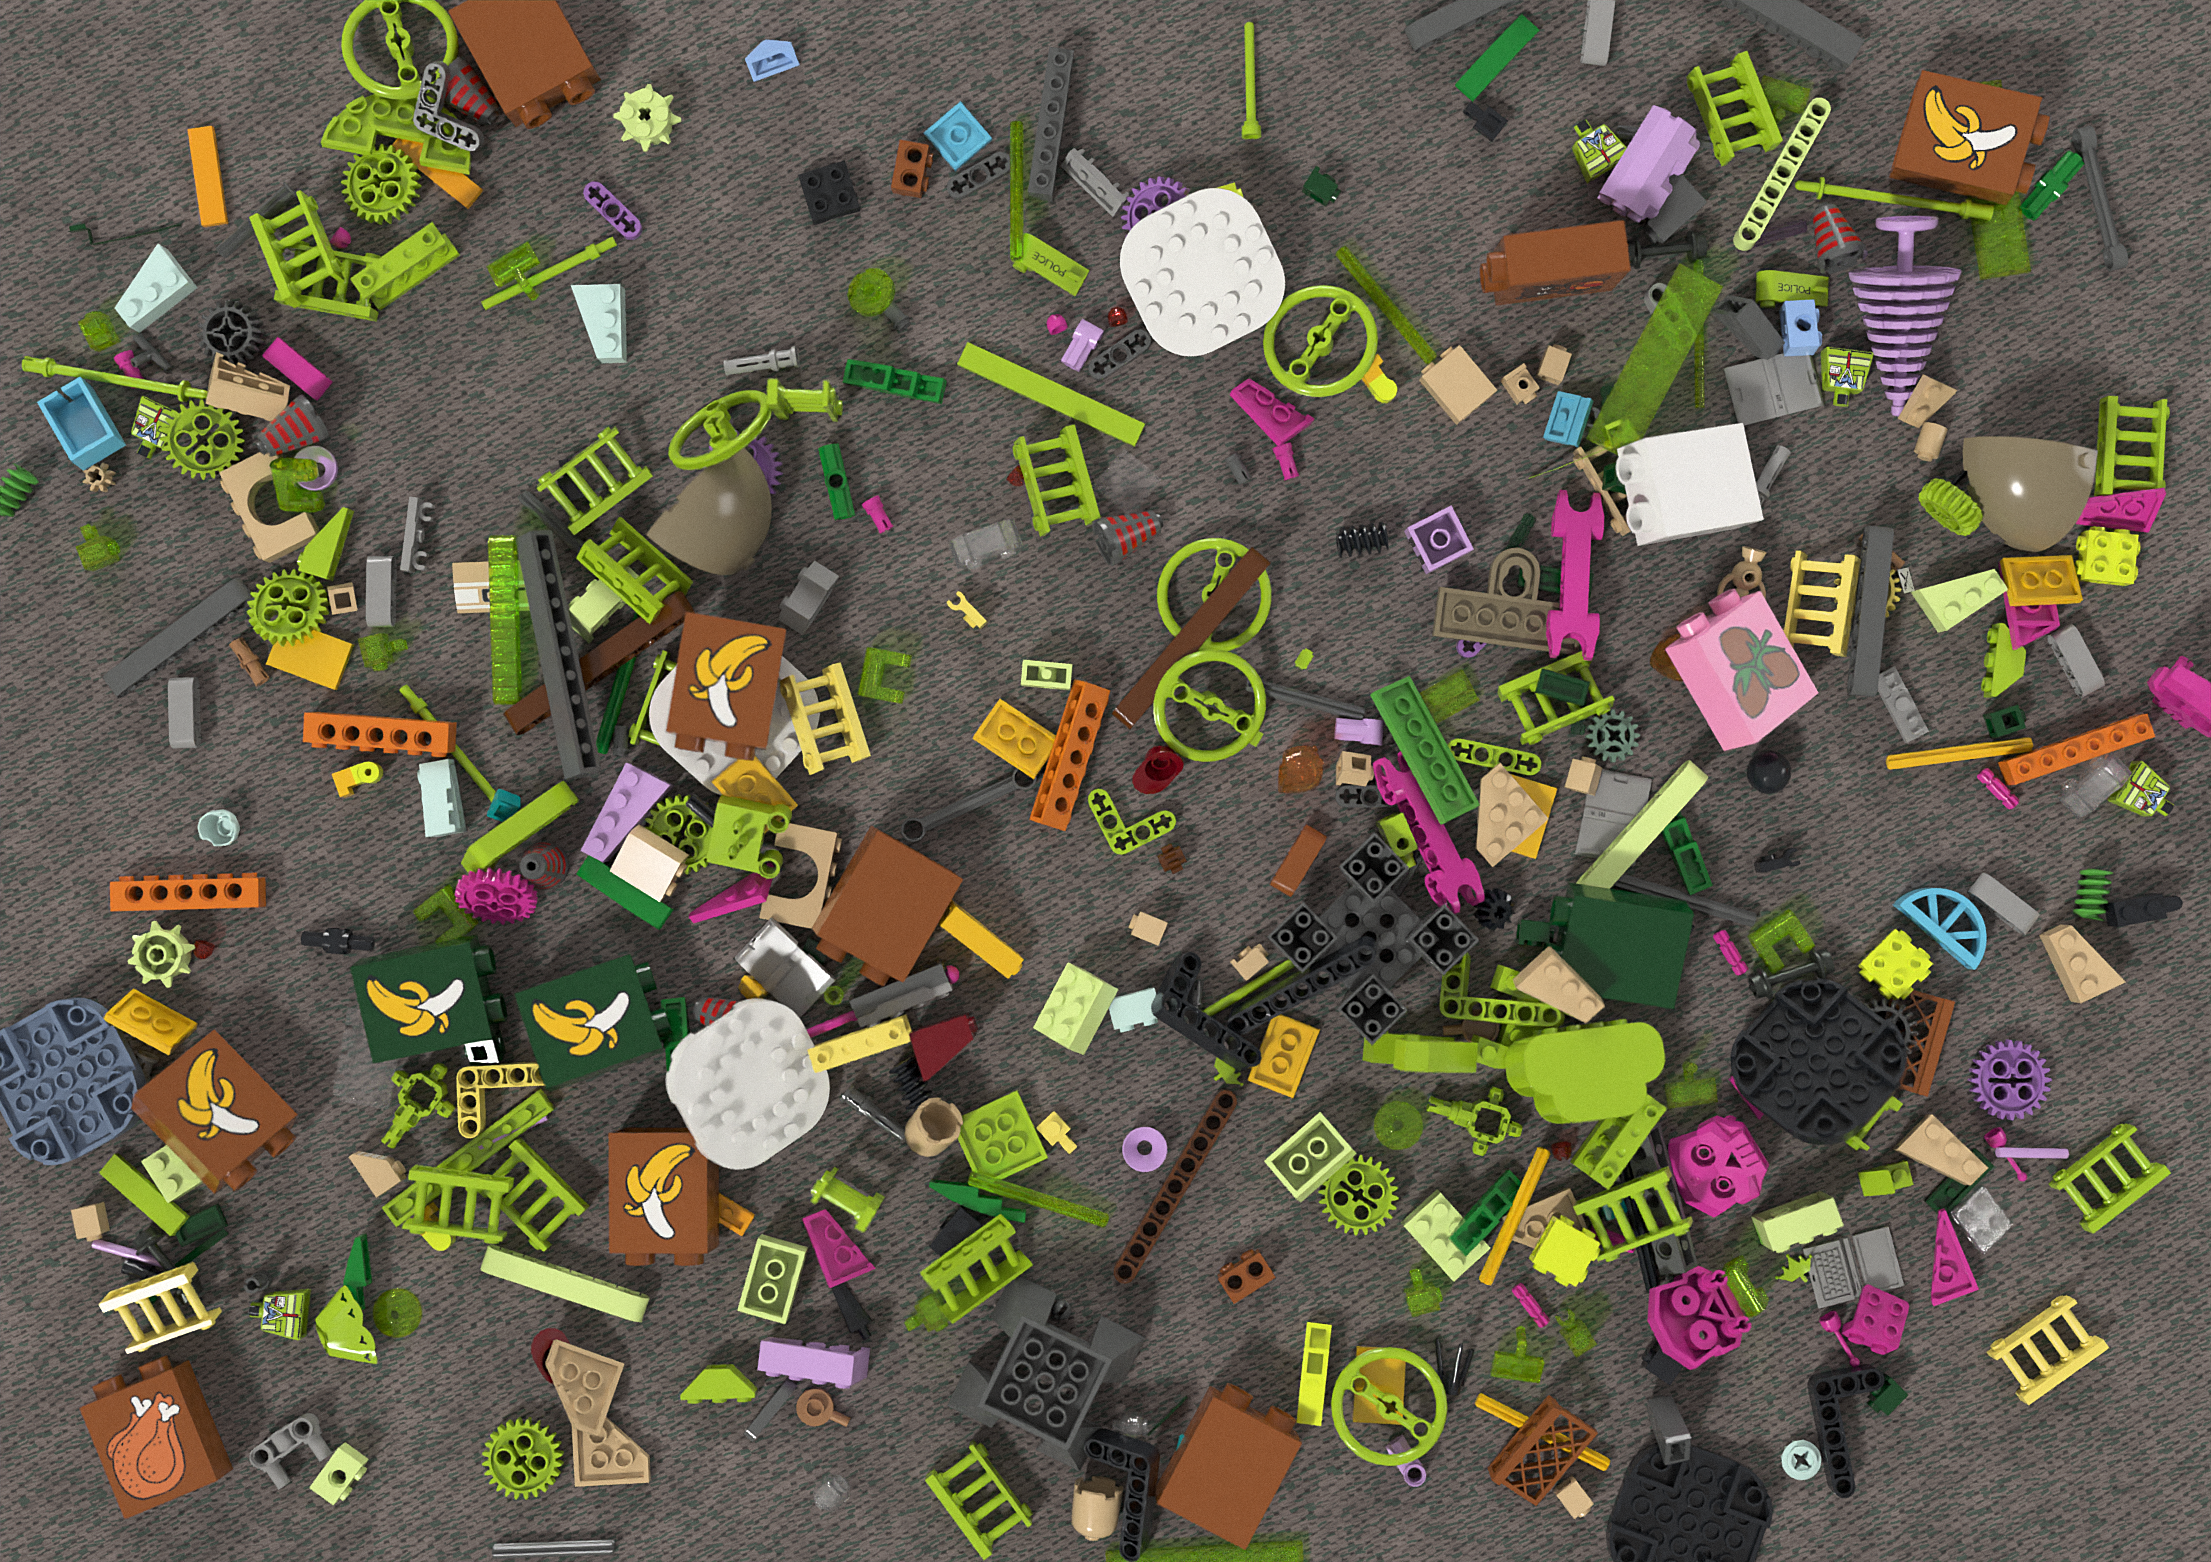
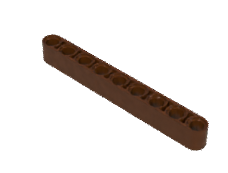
M1251 547L1111 714L1130 730L1153 704L1156 690L1165 673L1183 657L1197 652L1271 562L1255 548Z
M682 591L670 595L661 602L664 606L651 624L640 616L579 659L585 691L683 624L686 612L695 613V610ZM545 683L504 712L503 715L517 736L528 732L551 716Z
M1222 1088L1215 1093L1115 1262L1114 1276L1118 1282L1123 1284L1129 1283L1135 1278L1234 1111L1237 1098L1230 1089ZM1223 1094H1228L1232 1097V1102L1227 1107L1221 1106L1218 1101L1219 1097ZM1211 1115H1215L1220 1119L1219 1125L1215 1128L1206 1125V1120ZM1197 1137L1207 1139V1145L1204 1148L1198 1149L1194 1147L1193 1142ZM1191 1158L1195 1162L1194 1167L1190 1170H1184L1181 1167L1182 1160ZM1177 1179L1181 1181L1182 1187L1178 1191H1171L1168 1188L1169 1182ZM1159 1201L1169 1203L1170 1207L1166 1212L1161 1213L1156 1210L1155 1207ZM1147 1222H1153L1156 1224L1157 1229L1154 1233L1148 1234L1143 1230V1226ZM1133 1244H1142L1145 1248L1143 1253L1140 1255L1133 1254L1130 1250ZM1122 1265H1128L1132 1271L1128 1276H1122L1118 1273V1268Z

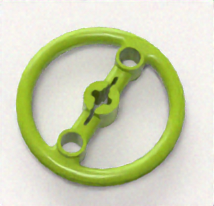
M364 0L354 9L344 26L341 48L348 70L362 87L376 95L390 99L416 98L419 95L422 81L412 61L415 51L409 33L403 29L401 21L402 11L400 9L401 2L420 5L439 19L444 27L447 38V50L443 62L449 66L457 59L459 44L457 31L447 11L435 0ZM376 8L380 9L389 32L385 37L386 44L392 57L398 63V77L401 83L399 87L383 85L368 77L361 70L354 56L353 40L355 32L364 17ZM390 8L396 9L393 13H386ZM395 28L397 29V33L402 42L401 47L404 53L405 61L398 45L399 41L396 35ZM438 68L437 71L435 72V73L437 74L436 79L440 77V76H439V75H440V73H439V68ZM414 75L413 79L404 80L407 76Z
M1327 285L1307 287L1286 297L1281 302L1274 316L1267 322L1263 338L1264 355L1273 375L1288 389L1310 397L1332 396L1354 386L1370 369L1378 345L1377 327L1373 315L1363 301L1345 289ZM1318 297L1334 298L1335 300L1330 305L1331 312L1324 323L1309 330L1307 334L1309 345L1300 359L1294 360L1290 364L1289 370L1284 371L1277 360L1274 348L1275 333L1281 319L1295 305L1305 300ZM1339 307L1347 309L1343 314H1336L1335 310ZM1356 311L1364 322L1367 334L1365 353L1358 366L1349 375L1337 382L1325 385L1306 384L1305 382L1311 376L1310 369L1318 357L1326 356L1332 351L1334 347L1332 337L1341 323L1347 322L1351 317V312ZM1303 367L1306 369L1302 375L1294 374L1297 368Z
M745 390L729 394L709 403L690 417L675 433L668 450L670 460L680 469L696 470L715 465L738 453L762 432L770 420L772 410L767 405V395L757 390ZM743 403L760 404L759 413L754 421L737 436V432L730 423L731 416L727 410ZM703 424L711 437L709 444L713 450L697 457L681 456V449L685 441Z
M1207 538L1184 546L1170 558L1159 578L1157 603L1161 618L1174 637L1182 630L1174 620L1168 603L1169 583L1176 568L1194 553L1207 549L1217 550L1216 566L1211 583L1204 587L1202 591V600L1205 603L1209 598L1207 596L1208 592H1213L1214 588H1216L1219 576H1221L1220 585L1234 566L1236 558L1239 556L1243 558L1249 549L1232 540ZM1223 553H1228L1232 556V563L1228 567L1219 565L1218 558ZM1266 570L1258 578L1261 601L1257 615L1251 625L1238 636L1226 641L1213 642L1211 641V634L1198 651L1211 649L1231 651L1250 641L1259 632L1266 621L1271 606V585Z
M1218 649L1194 652L1176 662L1161 679L1155 693L1153 705L1155 724L1166 744L1185 758L1201 762L1226 759L1244 749L1258 733L1266 712V694L1262 680L1256 670L1240 656ZM1207 661H1220L1231 664L1241 670L1251 683L1255 697L1254 711L1252 714H1248L1241 709L1234 710L1224 705L1223 701L1214 692L1204 691L1200 693L1190 688L1182 679H1179V676L1188 668ZM1183 686V691L1178 695H1174L1175 689ZM1171 697L1176 702H1186L1196 707L1205 719L1209 721L1221 719L1231 724L1241 735L1232 743L1214 750H1198L1181 743L1168 727L1165 717L1166 699ZM1204 704H1206V705H1208V704H1209V705H1213V704H1214L1216 708H1214V707H1212V708H1211V707H1207V708H1206V706H1205ZM1245 717V722L1237 726L1238 719Z
M1376 1348L1354 1358L1339 1375L1332 1393V1418L1340 1438L1357 1456L1377 1465H1402L1423 1456L1439 1439L1447 1417V1397L1438 1374L1423 1358L1401 1348ZM1388 1358L1399 1359L1418 1368L1430 1382L1435 1395L1436 1412L1433 1423H1429L1421 1417H1416L1405 1409L1402 1401L1396 1395L1388 1392L1383 1393L1369 1383V1380L1360 1373V1368L1372 1361ZM1363 1378L1365 1381L1364 1388L1359 1391L1354 1390V1380ZM1349 1389L1354 1394L1362 1395L1375 1405L1377 1412L1383 1418L1396 1420L1419 1440V1444L1408 1451L1398 1454L1377 1453L1362 1446L1352 1436L1344 1420L1342 1404L1345 1390ZM1373 1394H1375L1385 1402H1392L1394 1408L1398 1412L1403 1414L1406 1418L1404 1419L1393 1410L1391 1411L1388 1409L1386 1411L1387 1408L1384 1406V1404L1377 1398H1375ZM1419 1422H1424L1425 1431L1420 1435L1415 1434L1414 1426Z

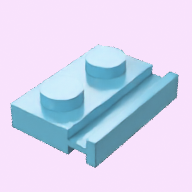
M1558 391L1543 438L1548 441L1579 447L1593 400Z

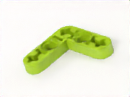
M1095 789L1088 796L1089 806L1111 849L1116 854H1126L1171 831L1176 824L1175 816L1171 812L1164 810L1125 828L1109 794L1105 790ZM1095 793H1098L1100 796L1105 795L1106 799L1103 801L1105 808L1109 805L1112 808L1111 811L1104 812L1100 817L1097 814V811H1101L1098 804L1093 805L1092 800L1095 799ZM1109 814L1117 818V825L1112 829H1107L1103 825V818ZM1164 814L1165 817L1170 816L1172 819L1169 822L1170 827L1160 826L1156 828L1160 833L1154 835L1153 827L1148 821L1153 819L1155 824L1161 820V815ZM1141 825L1147 826L1150 830V835L1145 840H1141L1136 836V829ZM1131 830L1132 836L1138 844L1132 846V841L1125 844V850L1116 849L1114 847V844L1117 843L1116 838H1128L1129 836L1126 832Z

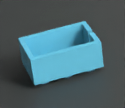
M81 377L61 388L74 401L69 402L58 391H55L37 402L70 461L83 471L126 446L95 390Z

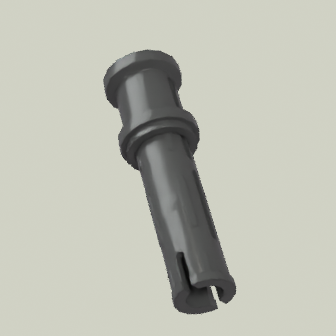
M854 1083L849 1086L839 1101L846 1102L854 1108L857 1115L862 1116L864 1114L898 1140L899 1143L905 1137V1127L872 1103V1097L865 1096L857 1090Z

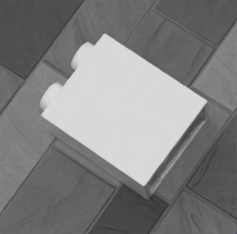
M1743 423L1644 438L1617 449L1619 458L1616 463V473L1620 482L1625 485L1629 503L1626 520L1629 529L1635 533L1638 546L1736 529L1764 520Z

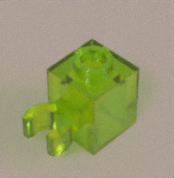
M101 311L89 312L84 316V319L78 321L89 347L97 352H101L121 342L109 316Z
M87 524L80 527L86 542L75 547L85 570L94 572L120 561L118 556L120 548L114 539L112 540V538L106 536L99 537L95 525Z
M384 633L358 638L364 667L373 668L374 672L388 669V664L395 663L393 652L408 649L406 639L403 640L401 638L389 641L388 634Z
M1418 1268L1409 1270L1413 1287L1403 1290L1410 1315L1415 1317L1441 1310L1439 1303L1443 1302L1440 1288H1435L1432 1282L1423 1284L1421 1272Z
M938 1291L915 1302L914 1308L917 1314L909 1317L904 1322L908 1331L915 1329L922 1323L928 1332L934 1329L938 1332L949 1325L948 1318L940 1310L944 1302Z
M1566 1308L1569 1318L1563 1321L1557 1314L1555 1315V1320L1560 1326L1565 1327L1559 1333L1572 1354L1577 1358L1595 1347L1597 1343L1580 1318L1575 1321L1574 1312L1570 1308Z

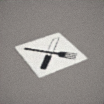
M1908 567L1899 569L1898 574L1903 592L1915 591Z

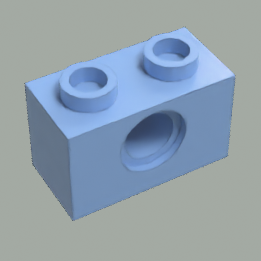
M1814 300L1785 301L1779 310L1782 339L1785 342L1783 345L1784 357L1814 355L1822 344V333L1818 331L1817 327L1819 309L1815 308ZM1797 325L1804 326L1806 331H1801Z

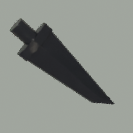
M844 1282L832 1287V1292L850 1334L858 1330L863 1340L872 1336L866 1324L872 1321L870 1316L865 1312Z

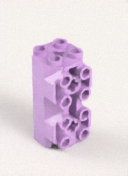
M1655 105L1649 111L1597 197L1602 203L1608 206L1611 204L1614 207L1612 209L1614 212L1623 217L1627 215V217L1637 223H1640L1645 218L1652 219L1657 216L1673 189L1672 184L1669 183V177L1673 174L1677 176L1682 174L1700 147V142L1696 139L1695 128L1683 119L1671 116V112Z

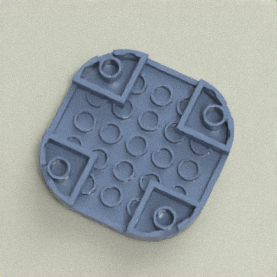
M67 998L46 1004V1007L12 1026L0 1030V1111L13 1135L8 1139L14 1148L25 1158L42 1162L43 1165H58L78 1159L124 1134L140 1118L131 1109L134 1094L146 1085L144 1073L122 1030L104 1020L108 1010L101 1004L86 998Z

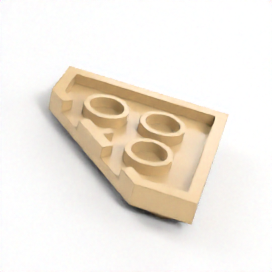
M1498 763L1480 779V806H1478L1475 849L1491 867H1494L1545 823L1548 817L1501 763Z
M1567 1187L1528 1204L1512 1240L1535 1248L1553 1215L1557 1218H1560L1561 1215L1575 1222L1573 1227L1580 1231L1583 1227L1588 1229L1582 1214L1577 1216L1573 1206L1576 1200L1571 1188ZM1508 1213L1502 1216L1503 1222L1505 1221Z
M554 1340L545 1365L574 1429L599 1436L624 1363L559 1340Z
M605 1418L599 1436L574 1429L572 1426L575 1487L649 1483L651 1481L650 1456L610 1419Z

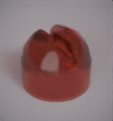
M1113 307L1108 313L1109 326L1117 327L1128 323L1127 313L1123 308Z
M1020 465L1016 466L1006 478L1009 483L1016 487L1024 485L1020 481V479L1024 480Z
M197 939L194 943L195 949L193 953L199 959H206L212 955L215 945Z
M1563 1141L1551 1145L1552 1154L1556 1160L1562 1161V1157L1568 1160L1571 1157L1572 1148L1570 1142Z

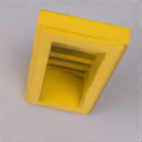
M745 975L741 979L738 988L746 999H763L768 994V991L753 976Z

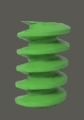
M15 463L13 464L17 468L16 470L7 469L11 478L1 477L5 486L0 485V515L4 517L6 515L14 517L16 513L12 508L19 509L21 504L18 500L25 501L27 499L24 492L31 493L33 491L29 484L37 485L39 483L33 474Z
M2090 868L2081 870L2079 874L2086 877V879L2078 880V884L2083 886L2084 889L2076 890V894L2083 898L2075 900L2074 903L2081 906V908L2073 909V913L2082 918L2105 921L2098 917V914H2103L2107 911L2100 907L2101 904L2108 903V900L2101 896L2110 893L2103 885L2111 884V881L2105 878V875L2113 874V872Z

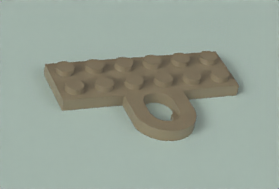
M1510 548L1500 552L1492 561L1487 593L1438 587L1432 636L1549 652L1546 637L1547 614L1549 610H1559L1560 603L1537 600L1540 580V566L1537 559L1525 549ZM1513 565H1517L1522 569V577L1525 580L1522 593L1516 597L1507 595L1502 585L1504 578ZM1573 638L1563 639L1559 654L1573 655L1578 653L1580 643Z

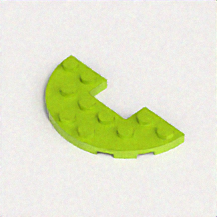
M376 94L365 98L361 96L348 103L346 109L337 117L334 116L321 140V145L324 148L372 156L377 134L424 143L419 160L421 166L469 175L471 170L470 151L420 131L414 125L413 115L418 97L390 99ZM427 96L430 102L436 103L437 100ZM442 107V113L456 118L452 112L450 113L446 108ZM427 114L422 116L425 119V124L432 122L427 119ZM445 122L443 125L444 132L452 136L454 128L450 123Z

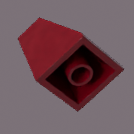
M967 1012L914 1029L909 1033L924 1081L929 1080L976 1036L975 1032L978 1030L974 1016L970 1017Z

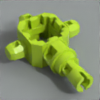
M439 1062L430 1071H418L410 1077L409 1073L398 1069L391 1078L392 1081L399 1087L403 1086L398 1094L401 1105L394 1113L393 1125L381 1139L384 1144L389 1142L387 1146L395 1149L406 1131L409 1132L422 1117L429 1116L436 1110L438 1111L437 1114L449 1118L455 1110L454 1106L448 1100L443 1101L448 1094L447 1084L442 1081L447 1073V1066ZM423 1079L428 1085L433 1086L437 1092L436 1097L428 1108H423L422 1105L413 1101L409 1095L418 1080Z
M1492 1087L1487 1095L1488 1101L1479 1099L1473 1103L1459 1100V1102H1448L1430 1096L1428 1102L1435 1105L1427 1104L1426 1111L1447 1116V1119L1453 1121V1124L1466 1127L1468 1133L1472 1137L1477 1138L1473 1142L1472 1151L1480 1156L1486 1154L1489 1147L1487 1142L1497 1144L1503 1141L1506 1132L1509 1136L1519 1137L1523 1129L1519 1123L1512 1120L1509 1122L1511 1118L1509 1111L1506 1107L1499 1105L1504 1095L1503 1090L1500 1088ZM1481 1107L1501 1113L1502 1117L1495 1135L1475 1130L1474 1125Z

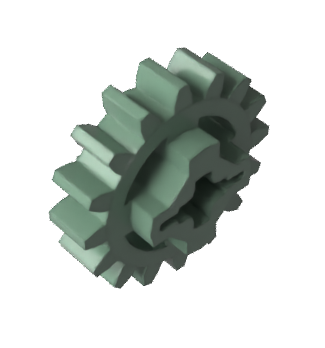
M1611 709L1608 716L1605 713L1600 715V719L1596 716L1592 717L1591 719L1595 724L1587 725L1586 727L1591 730V734L1585 735V738L1591 739V743L1587 745V748L1594 747L1595 750L1592 755L1601 754V761H1605L1609 757L1610 762L1614 763L1617 756L1620 761H1624V754L1633 755L1634 753L1630 748L1638 747L1639 745L1634 741V738L1640 737V734L1634 733V729L1638 727V724L1631 725L1630 722L1633 717L1624 718L1625 711H1620L1616 715L1615 709ZM1612 719L1619 721V723H1617L1615 726H1611L1609 723H1606L1605 721ZM1626 730L1628 732V741L1625 740ZM1597 731L1601 733V740L1599 742L1597 740ZM1616 731L1615 738L1617 740L1609 741L1610 734L1608 732ZM1610 746H1615L1620 751L1613 753L1606 751V749Z

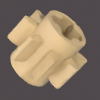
M102 463L100 467L98 464H94L88 470L83 471L86 473V479L83 480V483L92 484L90 490L93 492H97L100 488L101 491L107 493V487L116 484L112 481V476L116 472L107 471L109 465L106 463ZM98 474L102 476L101 480L96 478Z

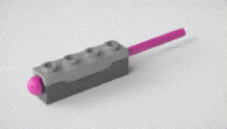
M941 958L912 969L904 983L895 978H890L885 986L875 984L851 994L849 1002L852 1006V1011L806 1029L810 1038L857 1020L860 1027L866 1025L868 1028L879 1024L881 1019L885 1017L895 1018L903 1014L905 1009L910 1007L917 1009L924 1006L927 1000L932 998L939 1000L948 996L949 991H952V984L956 983L959 979V971L951 965L946 966V971Z

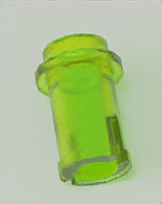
M830 986L824 992V999L830 1005H838L843 1000L844 991L838 986ZM832 991H836L838 993L837 999H834L832 997Z

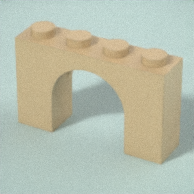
M259 452L219 472L222 478L220 484L223 490L230 494L233 500L231 506L234 512L241 516L244 522L242 528L255 544L253 546L255 554L259 559L271 563L308 544L320 530L312 514L303 512L278 525H266L260 520L255 510V498L259 489L267 482L290 470L282 454L269 457L267 454L263 456Z
M789 823L787 830L776 834L774 845L799 850L808 854L816 863L818 880L814 889L808 895L799 899L768 894L766 902L762 903L759 918L769 920L772 917L777 922L812 929L825 906V902L832 894L833 887L829 886L830 877H835L838 863L834 862L835 853H840L842 839L839 838V833Z

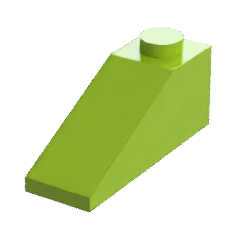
M343 507L307 544L304 552H301L298 557V571L327 580H334L354 514L353 510Z

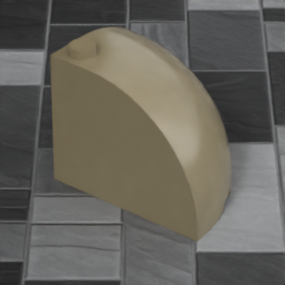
M1994 436L1964 438L1963 468L1964 471L1967 470L1970 485H1967L1971 500L1977 503V507L1981 509L1983 523L1993 534H1998L2005 540V544L2025 553L2039 552L2059 542L2072 529L2082 514L2092 489L2098 451L2062 442L2032 438Z
M743 448L730 458L705 468L677 496L679 503L673 505L668 511L665 510L646 535L673 556L700 570L718 575H732L743 569L747 571L755 562L753 557L767 536L771 521L772 505L769 487L760 466L752 455Z

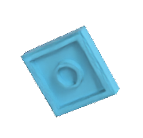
M961 101L924 132L925 137L955 171L992 141V137Z

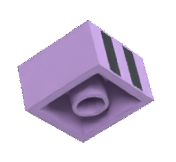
M1452 506L1404 530L1426 574L1474 550Z

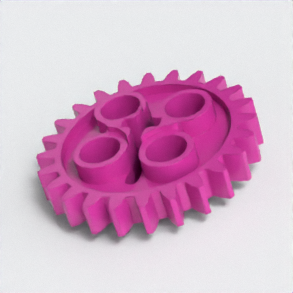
M479 868L477 874L469 871L468 876L462 875V880H458L455 890V902L459 903V908H465V914L473 913L472 918L480 916L482 917V922L487 919L491 920L492 924L500 921L502 925L505 924V921L514 924L515 919L522 922L524 917L530 918V913L535 911L538 897H536L537 891L534 890V885H528V879L520 880L521 875L519 874L511 876V871L502 873L500 868L497 872H493L491 868L484 872Z

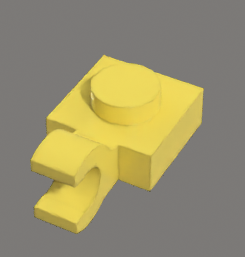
M958 591L956 594L961 599L960 604L953 605L952 602L948 601V606L955 611L962 610L966 614L963 619L972 628L977 625L982 629L988 622L966 601L965 596Z
M1055 1111L1036 1127L1052 1146L1058 1141L1069 1154L1077 1148V1145L1066 1135L1071 1128Z

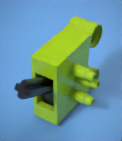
M721 794L715 811L697 795H692L688 799L686 806L713 828L706 862L759 873L767 879H772L779 874L783 864L782 854L774 849H769L764 853H761L766 824L774 833H782L787 830L792 818V811L788 806L784 804L773 806ZM780 815L785 821L778 822L774 819V816ZM765 861L774 862L776 867L767 866Z

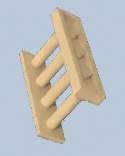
M1628 419L1624 421L1625 423L1615 427L1617 432L1612 437L1614 446H1612L1610 439L1586 453L1582 447L1573 451L1575 455L1573 461H1575L1576 467L1579 470H1584L1596 493L1601 494V501L1612 518L1610 524L1616 533L1620 532L1622 536L1629 533L1630 529L1627 524L1626 515L1622 516L1615 503L1626 498L1627 495L1618 492L1609 495L1608 491L1602 490L1604 471L1597 474L1590 461L1619 444H1625L1626 446L1640 440Z

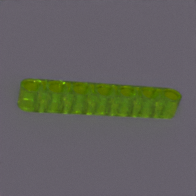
M490 535L488 538L492 695L494 705H514L522 700V697H519V692H522L518 550L515 541L517 537L515 535Z

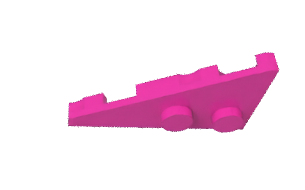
M771 862L766 864L769 867H774ZM753 872L691 911L689 918L693 923H697L766 902L773 878L767 879L759 873Z
M1944 1208L1938 1210L1931 1286V1303L1933 1306L1979 1290Z

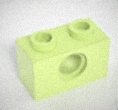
M1023 660L1021 686L1071 690L1073 665Z
M345 1442L338 1447L309 1488L332 1505L340 1499L344 1501L353 1490L350 1487L354 1480L359 1481L367 1471V1468L364 1466L369 1459ZM337 1470H342L346 1474V1480L338 1477Z

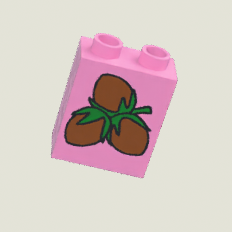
M1734 588L1716 596L1708 603L1713 613L1706 618L1705 614L1701 612L1681 622L1676 627L1681 637L1665 649L1724 751L1757 743L1818 694L1817 689L1761 591L1739 597Z

